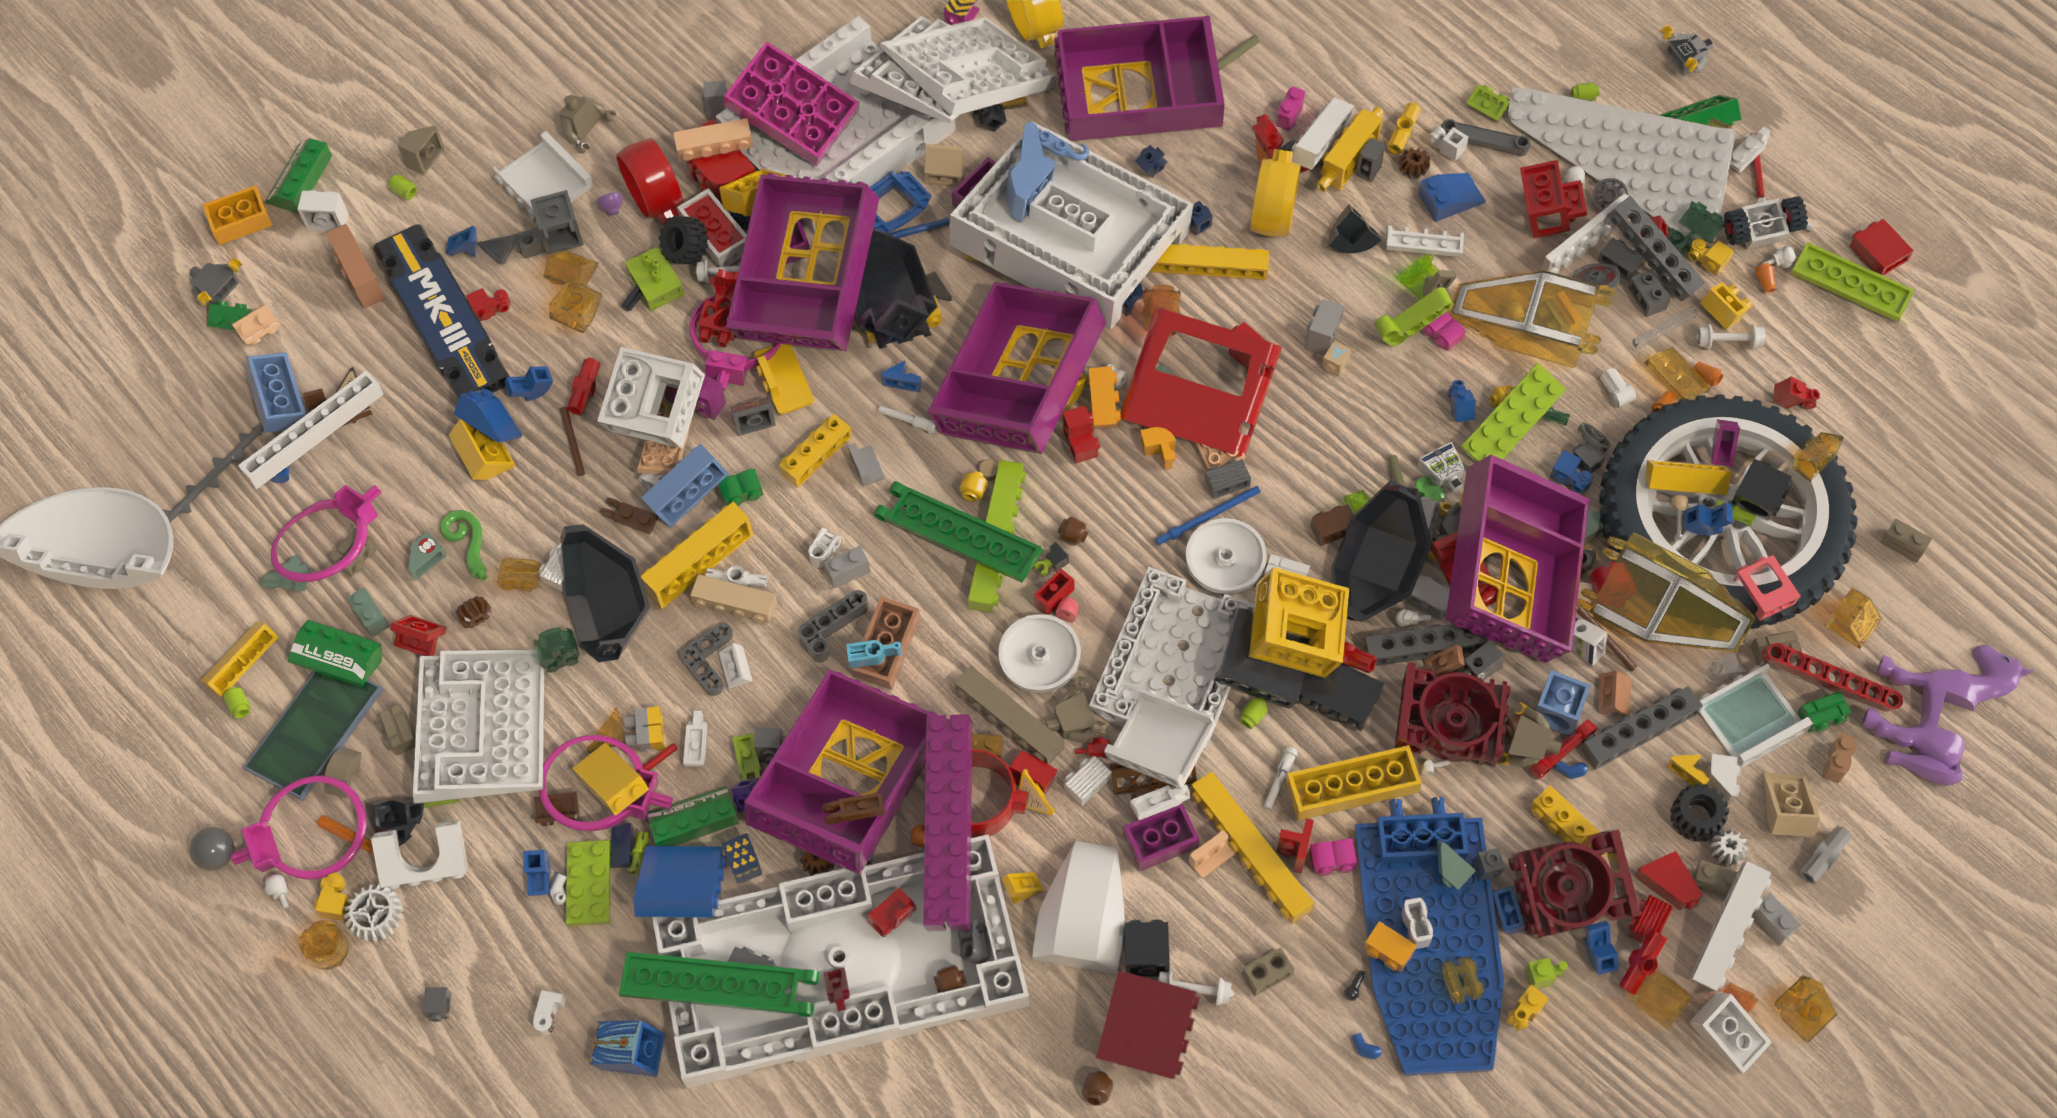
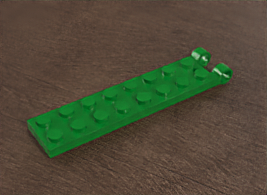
M894 481L888 489L893 496L899 498L893 509L890 510L883 505H878L873 512V515L882 522L887 521L1021 583H1023L1043 551L1041 546L911 489L897 481Z
M626 952L619 996L813 1017L815 1007L813 1003L796 1001L798 983L817 985L820 973L811 969ZM791 989V992L786 994L785 990Z

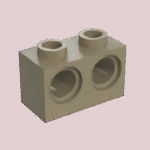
M1280 947L1276 950L1274 948L1269 949L1258 960L1255 958L1249 960L1244 964L1245 967H1243L1242 972L1256 996L1293 976L1294 968ZM1278 961L1282 964V967L1274 968L1271 962ZM1259 971L1263 974V977L1255 978L1252 973Z

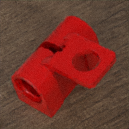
M899 887L868 914L867 923L880 936L885 938L890 932L906 921L917 910V907L912 899Z

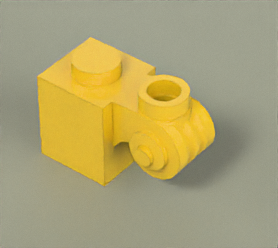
M1695 239L1692 242L1688 257L1692 261H1699L1702 263L1701 266L1717 276L1730 262L1734 250L1719 240L1712 248L1708 249L1705 248L1706 242L1703 239Z
M331 873L321 880L320 887L323 890H321L320 896L316 898L314 908L322 918L346 921L344 915L347 914L345 907L350 906L348 902L349 897L346 894L338 893L346 888V881L339 873Z
M1531 985L1518 1000L1514 1008L1516 1010L1508 1013L1507 1023L1515 1027L1518 1032L1524 1028L1526 1029L1529 1025L1527 1024L1528 1021L1532 1022L1545 1007L1549 998Z

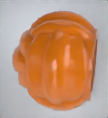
M916 825L911 830L912 843L917 847H924L925 825Z

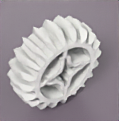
M378 884L375 889L373 885H370L367 891L364 887H361L362 893L354 892L356 898L354 900L348 899L351 906L345 907L347 912L344 915V919L347 921L345 925L348 929L350 928V933L356 935L359 940L364 938L366 942H369L372 938L374 942H378L379 936L386 940V933L393 934L392 928H399V924L396 921L403 920L400 914L403 912V908L400 906L402 902L397 898V894L391 892V889L388 887L383 889ZM376 900H385L389 903V906L379 905ZM376 910L377 912L371 917L372 912ZM358 921H368L371 927H363L359 925Z

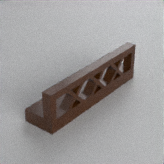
M1117 763L1109 764L1110 771L1112 772L1114 794L1134 792L1138 788L1153 787L1157 789L1168 785L1169 787L1173 786L1151 777L1147 784H1140L1136 780L1140 775H1143L1142 773ZM1195 765L1191 771L1192 778H1187L1185 784H1193L1197 781ZM1126 777L1130 780L1126 787L1118 788L1117 778Z

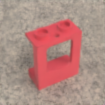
M1774 555L1765 558V556L1761 557L1749 567L1748 565L1740 567L1733 579L1734 582L1741 581L1759 608L1755 614L1759 621L1794 605L1800 598V594ZM1770 566L1781 582L1782 587L1768 594H1762L1750 575Z

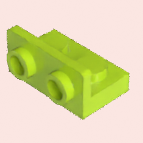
M1478 84L1466 104L1499 122L1506 109H1509L1510 102L1508 101L1509 98L1501 93L1497 95L1493 93V89L1489 86Z

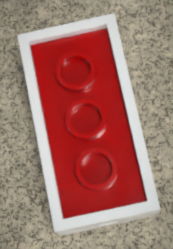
M709 189L677 207L679 216L695 217L705 224L704 228H707V236H709L707 241L709 246L706 248V252L718 267H727L742 258L747 235Z

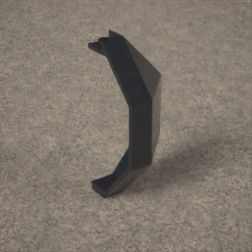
M1391 479L1352 516L1331 566L1332 583L1349 588L1348 620L1363 622L1411 596L1432 546L1418 488H1407Z
M584 524L564 526L560 537L564 592L579 646L598 663L618 660L646 618L650 608L635 558Z

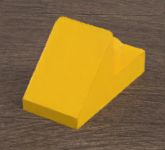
M1702 755L1672 756L1666 766L1692 786L1695 783H1700L1703 786L1710 780L1702 770L1694 767Z
M1035 872L1006 874L1002 878L1013 904H1017L1044 891Z

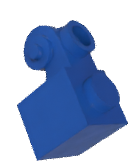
M1454 380L1452 385L1449 386L1447 393L1451 400V414L1456 422L1475 420V397L1471 390L1465 388L1462 380Z
M1565 450L1561 453L1550 475V478L1554 479L1555 482L1566 486L1570 485L1571 489L1577 493L1588 490L1593 480L1592 474L1588 471L1578 473L1577 469L1581 458Z

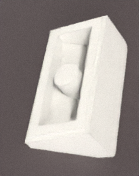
M733 643L718 652L728 688L752 682L743 646Z

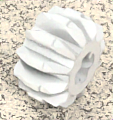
M1732 829L1728 830L1727 833L1723 830L1720 831L1718 835L1713 837V843L1710 845V849L1714 850L1712 857L1718 856V863L1725 861L1726 866H1730L1731 862L1734 865H1738L1740 860L1745 859V853L1748 851V847L1744 845L1746 839L1739 838L1740 832L1734 835Z

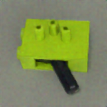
M659 246L649 249L645 253L632 257L629 261L625 262L627 272L635 284L633 290L621 304V307L626 312H630L641 297H643L650 311H653L685 295L680 280L669 262L665 259V256L662 255Z

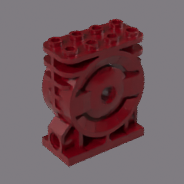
M1408 662L1402 683L1394 749L1409 745L1411 752L1415 754H1421L1427 750L1432 755L1443 760L1470 763L1472 759L1478 760V765H1482L1483 762H1490V767H1495L1496 763L1500 764L1501 756L1504 753L1505 744L1502 741L1507 728V724H1504L1505 717L1507 718L1509 705L1506 704L1507 698L1509 699L1511 686H1507V681H1502V684L1498 685L1495 684V679H1490L1489 683H1486L1480 677L1459 672L1437 677L1432 670L1416 668V663ZM1445 693H1449L1448 700L1444 701ZM1412 695L1421 697L1420 701H1415ZM1468 697L1471 698V704L1467 703ZM1441 702L1433 712L1432 725L1430 726L1428 723L1429 713L1436 704ZM1479 714L1482 723L1481 733L1476 740L1471 741L1479 727ZM1451 719H1457L1460 723L1455 724ZM1409 720H1415V725H1409Z
M1619 829L1587 835L1582 844L1560 842L1515 852L1508 859L1511 871L1515 872L1516 876L1514 880L1515 890L1520 892L1521 901H1519L1522 914L1525 913L1527 922H1524L1527 935L1531 934L1535 939L1585 927L1594 923L1602 916L1607 920L1615 921L1641 915ZM1567 849L1570 850L1573 859L1578 860L1588 869L1592 877L1593 890L1589 901L1585 905L1586 916H1584L1582 904L1590 895V877L1582 866L1570 861ZM1608 852L1607 857L1610 866L1600 854ZM1547 858L1550 866L1545 870L1541 879L1542 893L1549 904L1561 909L1564 922L1560 921L1558 912L1552 910L1543 902L1539 894L1538 879L1546 865L1545 860ZM1565 879L1571 883L1568 891H1564L1562 888V882ZM1615 888L1617 891V895H1619V897L1613 898Z

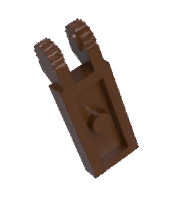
M609 497L606 500V504L618 509L615 513L607 508H602L600 511L603 516L619 524L647 534H651L659 519L657 514L624 502L621 503Z
M880 792L839 799V801L822 805L823 812L827 813L824 817V822L829 825L838 824L841 821L885 815L882 793Z

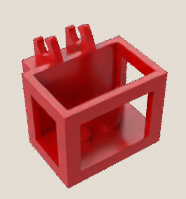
M1558 160L1520 167L1533 239L1571 231L1569 221L1574 222L1577 217L1588 215L1581 180L1562 184ZM1560 213L1562 226L1539 230L1537 217Z

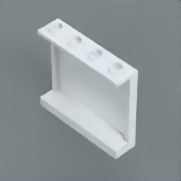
M547 131L540 135L542 139L540 144L501 171L493 167L494 179L497 184L503 185L507 194L510 197L514 196L518 205L521 208H525L533 220L535 215L531 199L567 190L570 201L573 202L594 187L592 178L586 170Z
M1139 688L1140 698L1114 745L1108 744L1104 752L1112 762L1182 789L1216 726L1214 719L1205 710L1200 712L1189 704H1179L1168 696L1161 697L1152 690L1147 689L1145 691Z

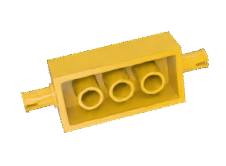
M1374 107L1372 112L1363 108L1359 114L1356 113L1352 119V124L1349 127H1345L1342 137L1335 140L1330 152H1326L1322 159V162H1324L1321 169L1322 177L1316 183L1318 190L1325 192L1331 186L1341 191L1357 170L1359 154L1368 139L1379 140L1382 124L1381 117L1384 115V111L1380 107Z

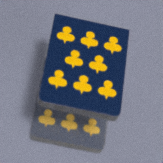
M748 833L721 843L737 884L744 883L763 874Z

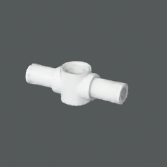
M732 566L725 570L707 568L708 573H706L707 577L746 587L766 588L767 584L765 583L768 581L767 575L750 574V571H744L740 566ZM740 576L738 580H733L734 577Z

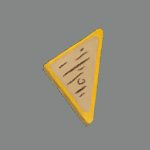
M1024 769L1019 791L1028 792L1026 808L1053 816L1055 808L1050 806L1038 784L1034 783L1028 774V770Z

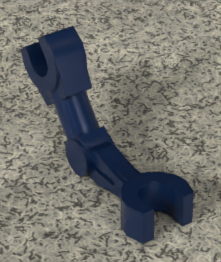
M1141 283L1134 289V294L1122 304V307L1128 308L1125 311V316L1131 314L1137 300L1143 297L1144 291Z

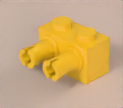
M1721 282L1708 291L1700 304L1727 330L1742 319L1745 313L1752 308L1753 303L1747 297L1742 300L1737 297L1739 288H1735V284L1727 287Z

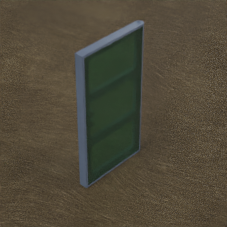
M314 671L243 766V769L279 789H283L287 785L305 777L322 776L332 755L343 747L383 689L369 680L361 687ZM317 782L298 786L289 791L288 794L304 801Z

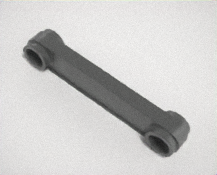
M1446 119L1441 124L1446 135L1454 127L1469 137L1467 143L1514 153L1517 156H1525L1530 149V140L1526 136H1517L1464 124L1453 119Z

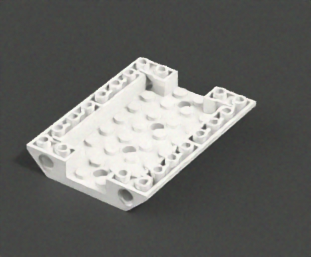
M1148 567L1089 707L1107 722L1124 727L1140 698L1138 689L1140 688L1145 691L1149 689L1157 693L1158 696H1168L1179 704L1186 703L1200 712L1201 710L1209 712L1215 724H1217L1231 689L1230 686L1214 681L1215 673L1221 668L1233 618L1230 616L1238 608L1248 609L1254 614L1255 604L1224 594L1222 600L1187 588L1185 579ZM1194 609H1200L1203 611V614L1201 616H1195L1193 615L1192 611ZM1186 643L1189 649L1182 651L1178 648V645ZM1165 678H1172L1175 683L1167 686L1163 683V680ZM1211 736L1209 737L1203 750L1207 749Z

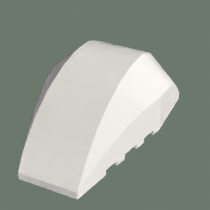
M1075 841L1039 909L1032 960L1118 974L1124 939L1125 918L1117 847Z

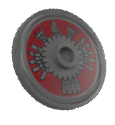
M1595 263L1578 269L1573 274L1571 280L1596 286L1595 294L1614 288L1619 283L1621 277L1620 271L1615 266L1606 263Z

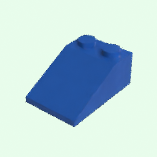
M1469 173L1437 174L1420 182L1418 194L1435 222L1486 202Z
M482 389L460 395L453 413L455 416L498 443L522 437V433L499 398L495 397L491 391Z

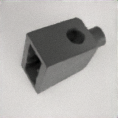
M1489 640L1464 660V670L1460 673L1470 674L1485 680L1503 668L1504 655L1492 640Z

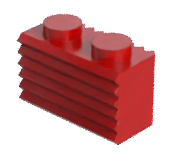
M1059 569L1056 574H1053V577H1050L1048 582H1045V585H1042V588L1037 590V593H1034V606L1044 615H1050L1058 607L1059 602L1067 598L1075 590V580L1064 570Z
M1649 895L1646 900H1641L1639 904L1641 915L1637 918L1633 917L1628 926V929L1631 930L1629 937L1641 943L1645 941L1651 929L1661 934L1673 909L1672 905L1652 895Z

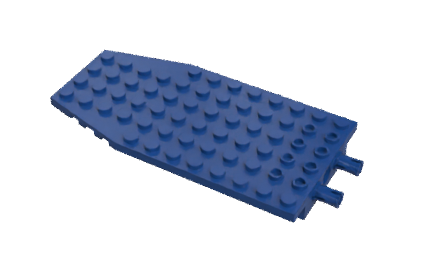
M1437 797L1431 798L1433 814L1403 816L1402 800L1397 799L1395 803V799L1388 801L1391 816L1378 817L1376 823L1355 824L1354 826L1367 939L1379 921L1408 939V928L1402 920V909L1405 900L1421 898L1427 908L1426 918L1433 929L1430 945L1415 949L1402 972L1398 970L1393 971L1381 959H1374L1369 956L1372 991L1404 1076L1493 1071L1495 1063L1504 976L1491 880L1479 881L1475 871L1459 890L1454 886L1450 889L1441 881L1443 876L1438 871L1437 842L1441 839L1475 869L1472 862L1478 852L1487 851L1482 818H1464L1463 813H1446L1444 797H1439V800Z

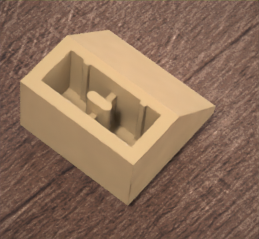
M927 144L924 170L925 184L958 187L963 182L965 174L964 148Z

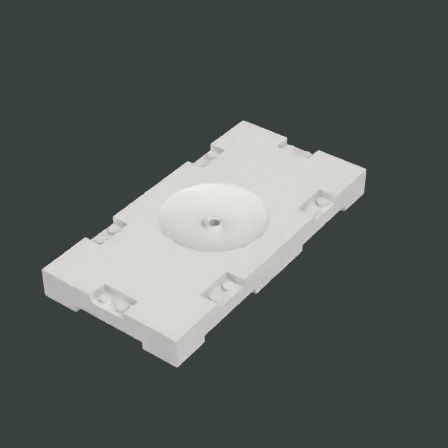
M989 834L971 838L970 925L973 921L980 920L987 930L989 957L986 963L982 964L972 963L961 958L959 930L951 931L948 926L947 931H927L924 928V853L865 866L860 875L843 868L779 883V887L720 900L718 909L714 910L713 918L652 917L659 955L728 962L735 946L741 949L742 947H747L758 956L764 954L771 957L776 967L811 969L820 973L817 985L798 983L796 1001L813 1003L815 1005L813 1017L669 1002L680 1072L686 1088L752 1073L751 1070L793 1060L794 1062H799L923 1032V1029L963 1019L966 1021L1029 1006V994ZM900 887L915 903L917 910L884 938L867 923V917L873 909ZM837 957H845L843 962H835ZM956 965L959 971L964 970L967 982L963 983V988L943 993L937 992L933 976H936L938 969ZM845 967L850 999L844 1000L846 1010L837 1012L836 1003L828 1001L824 972ZM791 989L785 990L786 994L791 992Z

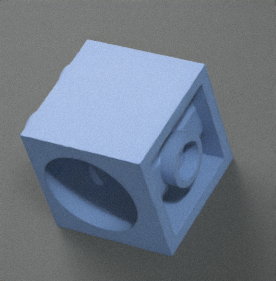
M1551 670L1535 711L1541 713L1548 721L1550 729L1570 736L1579 720L1591 685Z

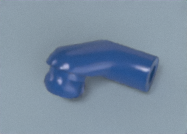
M1559 761L1555 770L1569 779H1575L1584 776L1587 773L1588 766L1583 762L1568 766L1564 762Z
M1361 1033L1351 1037L1361 1057L1374 1060L1381 1056V1048L1365 1043Z

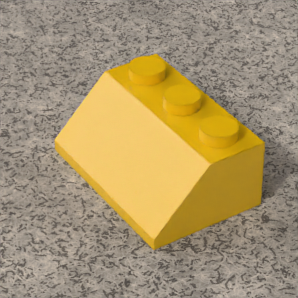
M460 419L449 433L453 445L473 480H489L515 466L503 442H496Z

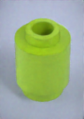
M1595 82L1576 84V86L1571 87V96L1576 99L1596 101V97H1599V86H1596Z
M400 174L392 176L388 181L389 190L403 199L410 200L417 192V187H415L414 183Z
M229 688L223 695V699L230 714L236 719L246 717L250 713V704L243 689Z
M1252 698L1240 713V723L1248 729L1256 727L1268 712L1267 703L1260 698Z

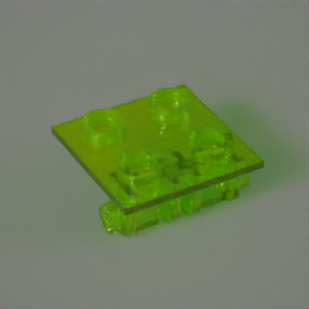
M1430 254L1421 256L1396 277L1419 299L1423 298V285L1426 277L1434 276L1437 271H1440L1432 264L1433 257Z

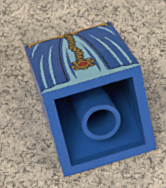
M598 1021L594 1034L593 1048L590 1053V1065L603 1071L657 1077L665 1033L643 1021Z

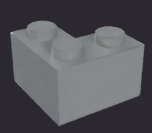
M1322 299L1320 305L1315 306L1313 312L1314 320L1309 321L1306 329V350L1325 356L1335 340L1336 331L1343 316V305Z

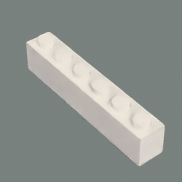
M1333 98L1330 103H1326L1324 110L1320 111L1317 119L1313 120L1311 127L1308 126L1305 134L1300 136L1298 144L1295 143L1291 150L1293 152L1292 162L1312 170L1349 123L1354 105L1337 98Z
M1748 861L1742 862L1688 980L1712 992L1717 991L1718 988L1722 989L1726 981V977H1724L1726 970H1730L1735 962L1733 955L1736 949L1739 950L1744 942L1743 933L1745 929L1749 930L1753 923L1751 916L1754 910L1757 911L1762 903L1760 896L1763 890L1766 891L1770 886L1771 879L1769 877L1771 872Z

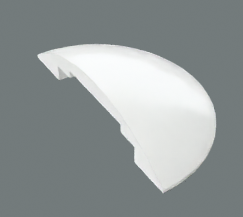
M83 488L44 498L23 508L1 523L0 557L28 571L68 584L99 589L131 588L150 583L163 575L172 555L174 537L167 516L150 499L135 492L118 488Z

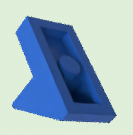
M471 226L448 237L445 253L449 256H454L465 251L471 256L476 257L478 245L476 227Z
M905 360L882 372L881 375L882 386L920 393L922 384L920 376L913 373L906 374L907 366Z

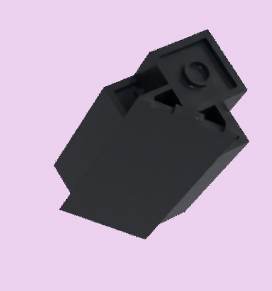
M873 227L854 315L858 327L874 333L879 349L886 348V344L894 342L901 344L912 341L913 337L931 336L932 334L926 319L938 306L915 245Z

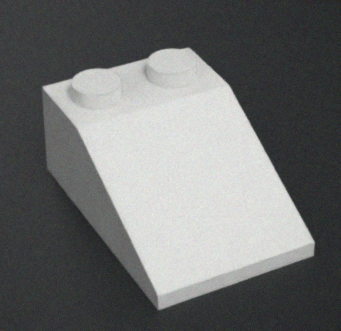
M1716 992L1689 1022L1703 1040L1743 1074L1772 1043L1732 994Z

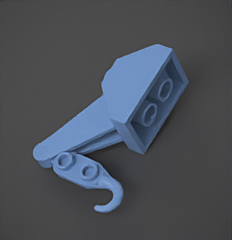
M1027 122L1024 125L1020 161L1016 166L1013 165L1008 172L1009 179L1006 183V197L1011 217L1022 222L1029 214L1030 204L1050 181H1053L1056 162L1048 157H1044L1042 147L1055 155L1081 161L1087 158L1089 154V149L1084 143L1081 144L1084 153L1077 154L1064 140L1048 131H1039L1035 123Z

